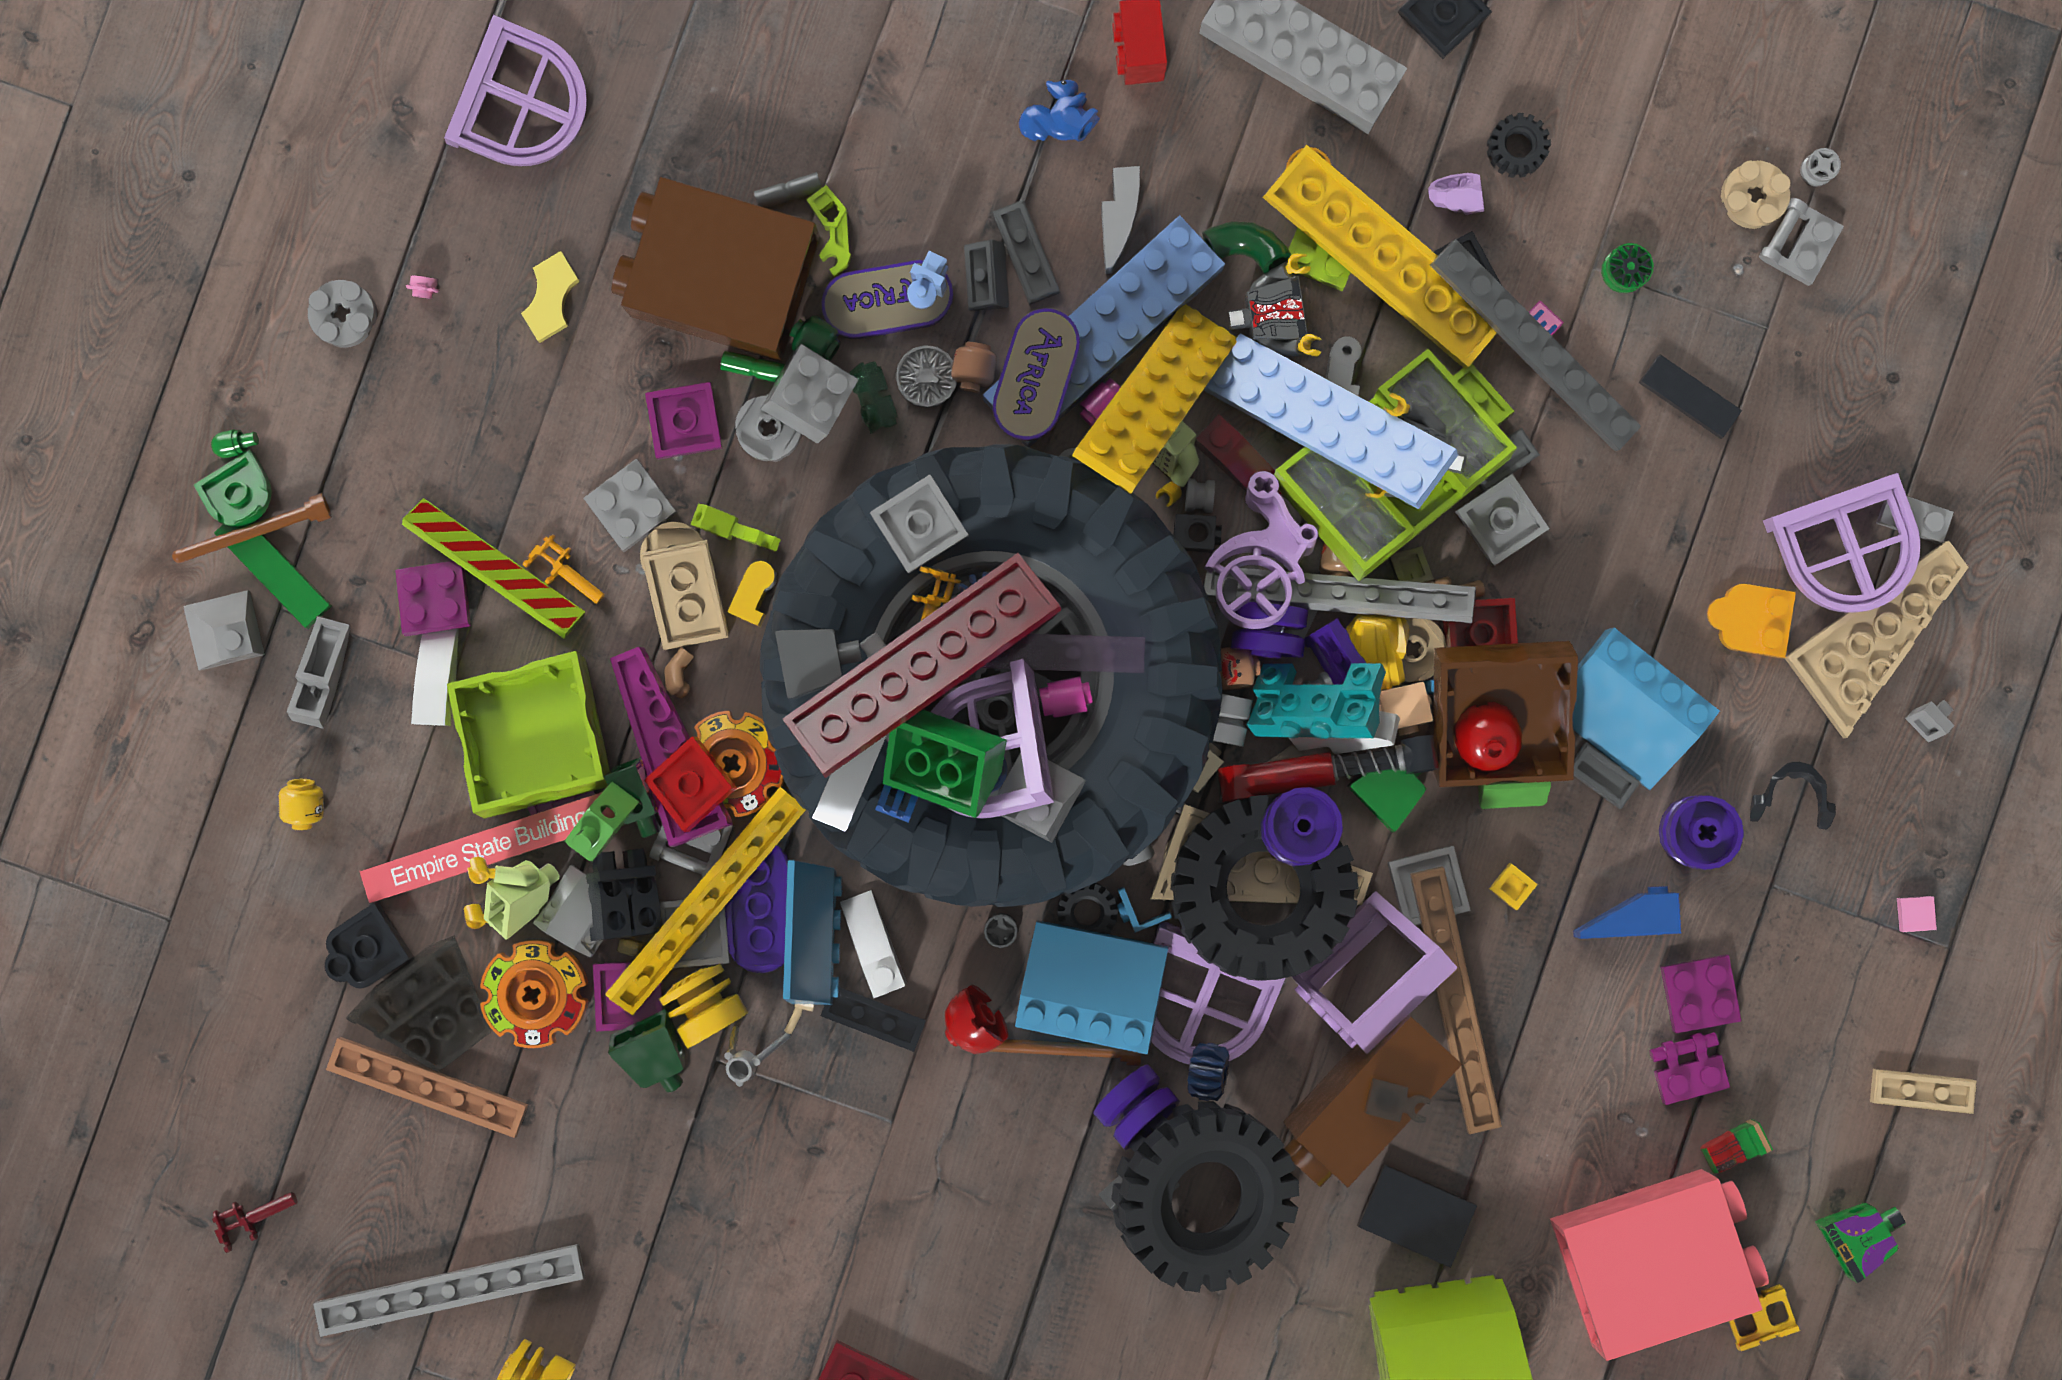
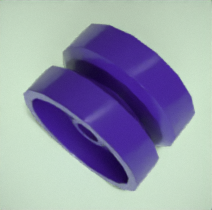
M1247 602L1235 612L1247 619H1264L1269 617L1256 602ZM1272 604L1277 611L1282 607L1280 604ZM1288 606L1284 616L1269 627L1238 629L1232 632L1230 649H1249L1251 655L1260 657L1302 658L1304 656L1305 640L1301 636L1285 633V630H1302L1306 628L1309 610Z
M1311 787L1295 788L1274 799L1266 808L1261 821V837L1268 852L1278 861L1291 866L1309 865L1328 856L1338 845L1343 831L1342 815L1336 803L1324 792ZM1299 821L1304 822L1303 829L1307 832H1301L1298 829L1297 824Z
M1709 795L1687 796L1675 801L1664 812L1659 825L1660 843L1667 856L1679 865L1695 869L1720 868L1732 861L1740 850L1744 837L1742 820L1735 808L1725 800ZM1701 826L1703 829V835L1699 838L1698 834H1700L1701 831L1698 828Z
M1148 1064L1140 1067L1123 1079L1101 1100L1093 1112L1105 1127L1118 1124L1113 1137L1125 1150L1130 1149L1128 1145L1138 1132L1145 1138L1152 1133L1148 1126L1149 1122L1161 1114L1167 1119L1173 1113L1172 1108L1178 1107L1180 1100L1168 1087L1156 1090L1160 1077Z

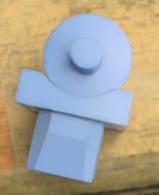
M928 251L922 266L916 263L913 264L910 271L912 283L908 287L907 295L911 305L915 308L926 309L932 306L937 295L943 298L947 290L945 275L949 269L946 265V258Z

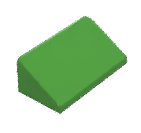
M1509 781L1478 785L1479 806L1482 809L1543 806L1547 802L1551 782L1525 783Z

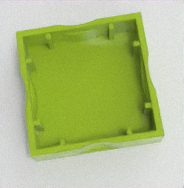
M577 651L530 662L512 671L491 672L447 684L455 728L463 746V767L474 814L485 819L608 787L604 776L610 769L586 658Z

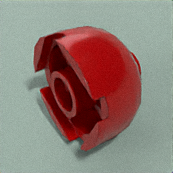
M1487 702L1488 705L1471 706L1459 716L1454 726V736L1460 756L1471 767L1482 771H1494L1508 766L1517 758L1522 748L1523 735L1516 715L1507 706L1496 702Z
M975 985L962 989L950 1000L945 1010L944 1020L947 1028L945 1035L953 1046H959L961 1049L973 1054H980L1000 1046L1005 1042L1009 1034L1000 1011L998 1010L994 1015L986 1003L992 1001L991 998Z

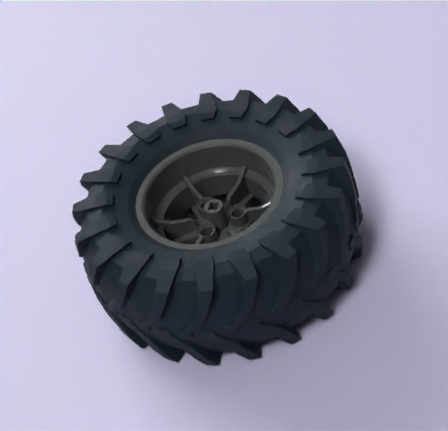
M994 444L985 447L942 448L923 454L911 462L876 473L860 484L848 498L824 514L806 536L803 546L778 582L773 597V610L770 612L761 643L760 672L763 678L761 682L763 721L769 741L776 749L774 754L784 781L793 797L802 808L809 812L808 817L825 838L840 852L860 862L862 868L894 887L913 893H921L926 898L968 907L996 905L997 907L1035 904L1063 893L1070 894L1111 875L1128 859H1133L1167 828L1178 807L1183 806L1205 767L1209 743L1213 742L1221 710L1222 678L1220 672L1222 671L1219 630L1212 607L1208 603V596L1193 560L1181 543L1174 538V535L1155 511L1134 493H1128L1080 461L1047 454L1025 446ZM928 475L932 476L969 536L921 566L949 573L948 577L951 574H955V579L961 580L960 584L970 587L972 585L969 580L970 575L974 574L978 581L982 578L983 572L990 573L1012 556L1019 553L1060 604L1061 611L1014 645H1022L1026 648L1028 656L1025 662L1032 669L1066 629L1073 641L1079 659L1081 682H1089L1093 703L1086 704V712L1066 715L1071 717L1066 727L1046 747L1047 759L1086 780L1052 843L1002 816L992 818L968 817L920 797L917 799L909 823L876 811L875 808L885 785L883 784V776L890 733L885 737L846 831L812 818L829 776L825 778L785 725L783 718L825 688L791 700L787 698L775 631L834 629L838 644L859 640L860 644L867 637L877 632L885 645H888L921 621L925 603L912 600V595L926 597L928 594L932 595L936 578L931 573L919 571L920 567L908 573L870 512ZM941 581L938 592L939 597H944L947 581ZM955 583L951 599L961 593L958 589L960 584ZM1011 647L946 692L941 700L956 688L982 679V676L987 675V669L994 668L995 673L1010 672L1011 661L1008 658V651ZM862 648V661L842 665L844 675L868 659ZM1034 671L1039 709L1044 712L1039 688L1048 687L1047 683L1053 681ZM1012 692L975 702L977 715L981 718L985 732L999 737L1018 733ZM994 701H1003L1008 706V714L1002 720H994L988 713V708ZM966 706L959 711L951 720L962 724L970 721L968 707ZM1019 747L1005 750L1004 757L1008 766L1007 776L1020 755ZM891 787L885 805L892 807L898 789ZM1001 787L992 792L989 797L996 796ZM904 793L898 810L905 812L911 794Z

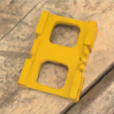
M1778 1284L1761 1290L1762 1295L1758 1294L1763 1310L1752 1313L1756 1324L1755 1332L1740 1336L1734 1320L1729 1321L1736 1340L1735 1344L1739 1351L1760 1345L1759 1341L1764 1342L1776 1338V1335L1784 1337L1800 1331L1788 1302L1787 1293L1782 1285ZM1782 1301L1788 1314V1319L1782 1323L1771 1325L1766 1307L1775 1302Z

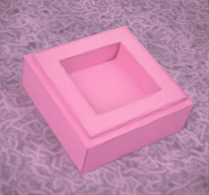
M1934 896L1897 898L1900 932L1937 930Z

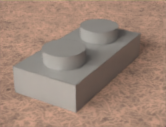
M1907 496L1920 538L1936 544H1943L1954 512ZM1884 500L1876 523L1897 530L1888 502Z

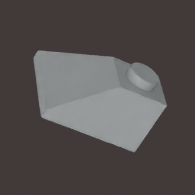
M249 590L183 606L198 670L201 671L265 655Z
M1021 753L997 795L1026 788ZM1048 760L1054 803L1002 815V817L1052 843L1086 780Z

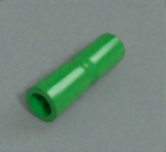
M724 351L720 369L776 382L785 364Z

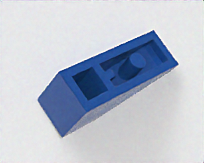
M1668 886L1647 887L1648 893H1637L1573 930V935L1575 938L1589 939L1680 934L1679 893L1668 892Z

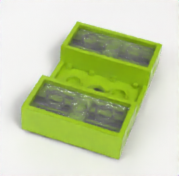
M1427 349L1377 389L1374 398L1369 401L1383 410L1384 407L1393 410L1397 407L1398 400L1390 397L1389 394L1396 393L1404 398L1406 402L1411 401L1431 409L1446 425V434L1452 436L1451 446L1456 448L1457 452L1467 454L1463 473L1458 474L1447 471L1441 483L1436 485L1419 509L1397 497H1386L1385 495L1380 498L1367 497L1365 493H1375L1377 486L1307 447L1302 448L1275 470L1274 476L1279 483L1278 490L1304 520L1317 529L1318 536L1358 581H1361L1510 460L1517 449L1514 443L1498 427L1513 415L1514 410L1473 364L1467 369L1462 368L1453 376L1437 357Z

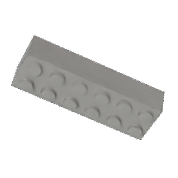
M1215 0L1204 17L1199 34L1366 134H1369L1407 70V67L1295 0Z

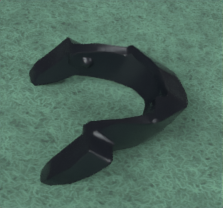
M1790 762L1784 765L1772 776L1765 793L1753 795L1750 821L1758 822L1766 806L1771 807L1773 791L1779 780H1783L1787 776L1792 779L1804 778L1812 785L1818 800L1817 827L1827 830L1836 815V805L1827 801L1826 781L1812 765L1803 762Z

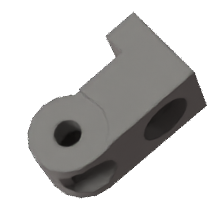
M1350 336L1342 337L1334 343L1329 353L1325 379L1358 396L1360 386L1351 385L1354 365L1361 355V346L1355 338Z

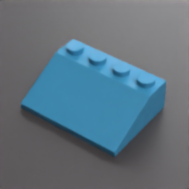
M1616 628L1605 630L1578 664L1577 700L1572 718L1573 731L1639 780L1640 784L1648 790H1651L1700 738L1720 712V710Z
M788 860L783 999L791 1004L832 1005V997L839 996V977H833L834 964L840 963V943H834L835 930H841V910H835L836 896H842V876H836L837 871L835 868Z
M1037 920L1020 994L1015 1027L1148 1054L1153 1038L1169 947Z

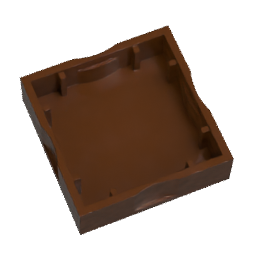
M1570 641L1434 648L1433 735L1435 736L1440 769L1433 772L1439 787L1488 785L1500 781L1532 783L1574 780L1575 735L1572 718L1577 700L1578 655ZM1487 702H1496L1507 706L1516 715L1523 735L1522 748L1517 758L1508 766L1494 771H1482L1471 767L1460 756L1454 736V726L1459 716L1469 707L1488 705Z

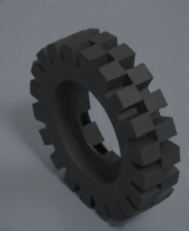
M1267 795L1250 796L1243 800L1237 799L1213 811L1198 823L1188 834L1184 845L1179 849L1174 861L1176 866L1175 871L1171 874L1170 888L1174 896V901L1171 903L1175 919H1179L1182 926L1180 931L1188 944L1192 943L1198 950L1197 954L1207 963H1213L1219 967L1220 971L1256 981L1278 980L1296 976L1310 970L1311 967L1322 963L1333 953L1332 949L1338 943H1342L1350 929L1347 925L1350 918L1355 916L1358 903L1357 900H1354V891L1359 889L1357 872L1352 871L1350 863L1354 860L1348 845L1343 846L1339 840L1338 845L1328 856L1309 865L1292 866L1299 878L1300 896L1295 909L1286 919L1273 925H1255L1244 920L1234 911L1227 894V881L1232 868L1241 858L1248 854L1262 851L1268 852L1261 837V821L1266 808L1276 798H1268ZM1299 821L1297 824L1298 829L1301 832H1307L1303 829L1304 822Z
M1214 1101L1198 1102V1110H1194L1188 1104L1172 1108L1174 1118L1169 1121L1162 1114L1148 1123L1153 1133L1147 1138L1138 1132L1128 1145L1135 1154L1132 1159L1122 1156L1116 1173L1123 1179L1122 1183H1113L1112 1201L1119 1207V1209L1113 1210L1115 1224L1123 1233L1120 1237L1131 1253L1151 1274L1154 1273L1160 1281L1172 1287L1177 1283L1184 1291L1199 1293L1202 1284L1210 1292L1227 1289V1278H1231L1237 1285L1252 1278L1248 1267L1253 1263L1263 1270L1274 1259L1267 1249L1271 1244L1282 1249L1290 1236L1282 1226L1284 1222L1295 1224L1298 1207L1290 1198L1300 1196L1299 1180L1290 1173L1296 1169L1294 1162L1290 1159L1291 1155L1283 1149L1285 1145L1270 1129L1250 1113L1247 1115L1238 1107L1225 1103L1224 1107L1221 1108ZM1205 1162L1224 1164L1234 1171L1241 1186V1199L1236 1213L1224 1226L1211 1232L1198 1233L1184 1228L1177 1221L1172 1208V1196L1177 1182L1186 1171L1198 1164Z

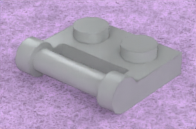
M1791 198L1786 209V215L1769 246L1763 248L1759 258L1810 286L1813 284L1844 226L1810 208L1802 200ZM1798 218H1801L1806 223L1787 258L1781 255L1780 251Z
M662 825L661 831L652 846L649 858L657 861L660 859L666 860L701 874L703 878L724 854L735 826L730 825L686 842L688 845L711 853L707 863L667 847L668 841Z

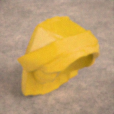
M1358 614L1346 627L1350 640L1366 663H1381L1386 674L1381 691L1382 689H1391L1393 686L1400 685L1405 681L1402 659L1406 654L1410 636V629L1404 617Z

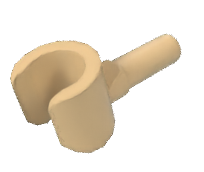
M795 1004L793 1014L784 1031L792 1034L802 1015V1010L813 1012L815 1005Z

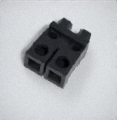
M644 848L622 851L623 869H616L614 851L601 852L593 860V872L586 874L593 927L590 928L591 941L655 934L663 926L658 889L654 877L656 869L655 865L647 866Z

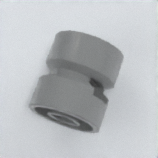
M1222 694L1221 710L1213 739L1214 742L1244 747L1247 728L1243 725V721L1250 717L1252 700Z

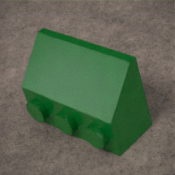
M922 709L890 732L883 784L976 818L980 815L1002 772L1007 739Z

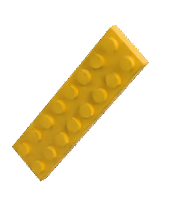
M1307 144L1262 197L1463 368L1467 369L1497 333L1430 266L1438 255Z
M1186 304L1178 309L1081 440L1072 456L1131 494L1236 344L1237 337L1203 316L1196 309Z

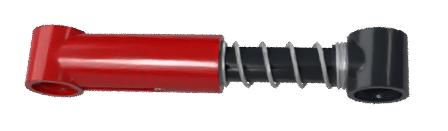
M1425 735L1401 740V745H1395L1393 749L1388 750L1385 747L1381 751L1371 752L1368 749L1366 753L1356 754L1352 752L1350 756L1341 757L1337 754L1336 758L1331 755V752L1251 765L1227 766L1219 768L1217 771L1222 803H1228L1237 799H1247L1250 796L1284 793L1295 788L1336 785L1335 781H1338L1339 777L1347 776L1350 779L1352 775L1359 774L1365 777L1367 773L1378 772L1381 774L1382 771L1391 769L1395 772L1403 770L1406 771V774H1416L1438 770L1440 766L1435 736Z

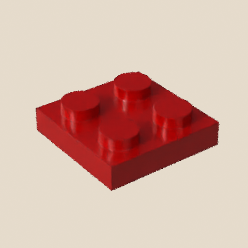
M696 736L689 738L644 779L645 783L683 832H689L737 789Z

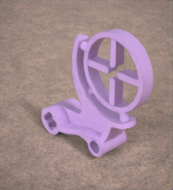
M1266 471L1257 472L1250 478L1245 500L1251 510L1263 515L1268 521L1269 527L1262 531L1242 533L1229 539L1212 554L1205 565L1207 572L1212 574L1215 571L1220 574L1216 586V600L1221 612L1232 623L1248 629L1269 627L1284 616L1291 600V581L1295 580L1298 584L1305 582L1299 563L1304 556H1308L1313 552L1318 537V531L1313 525L1305 524L1300 527L1288 512L1284 499L1278 493L1279 483L1277 478ZM1253 553V555L1242 556L1231 561L1226 567L1220 565L1222 561L1233 555ZM1261 554L1268 555L1278 560L1290 571V573L1287 574L1278 563L1267 557L1261 556ZM1258 565L1271 570L1272 573L1257 584L1256 590L1257 592H1262L1280 579L1285 590L1284 604L1277 611L1262 593H1258L1255 601L1269 617L1264 619H1247L1239 616L1235 612L1250 601L1251 593L1245 592L1231 604L1227 605L1222 593V584L1229 573L1246 591H1250L1252 582L1239 567Z

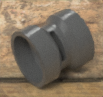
M994 914L985 924V938L994 947H1008L1017 937V923L1008 914Z

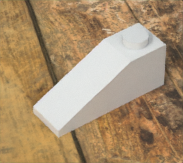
M872 890L840 902L873 998L906 986V978Z

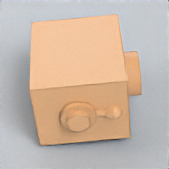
M1424 682L1381 691L1379 711L1399 716V736L1419 732L1418 725L1433 721L1430 709L1432 701L1430 695H1427Z

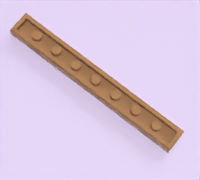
M1441 866L1411 873L1410 878L1422 931L1457 966V969L1435 990L1449 1052L1462 1064L1454 1075L1468 1134H1474L1500 1128L1502 1125L1445 868Z

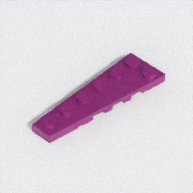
M636 647L610 658L646 774L649 776L690 737L645 648ZM653 793L669 847H676L733 825L729 813L723 802H721L689 832H683Z

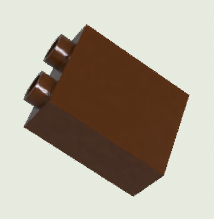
M660 177L655 195L642 191L637 198L632 214L631 229L643 234L636 257L632 258L626 255L620 257L613 275L612 293L623 297L621 306L632 318L782 362L820 240L816 224Z
M1407 1015L1368 1054L1357 1044L1351 1048L1283 1121L1294 1136L1284 1150L1291 1155L1290 1159L1319 1187H1322L1332 1175H1335L1348 1188L1462 1064L1410 1015Z

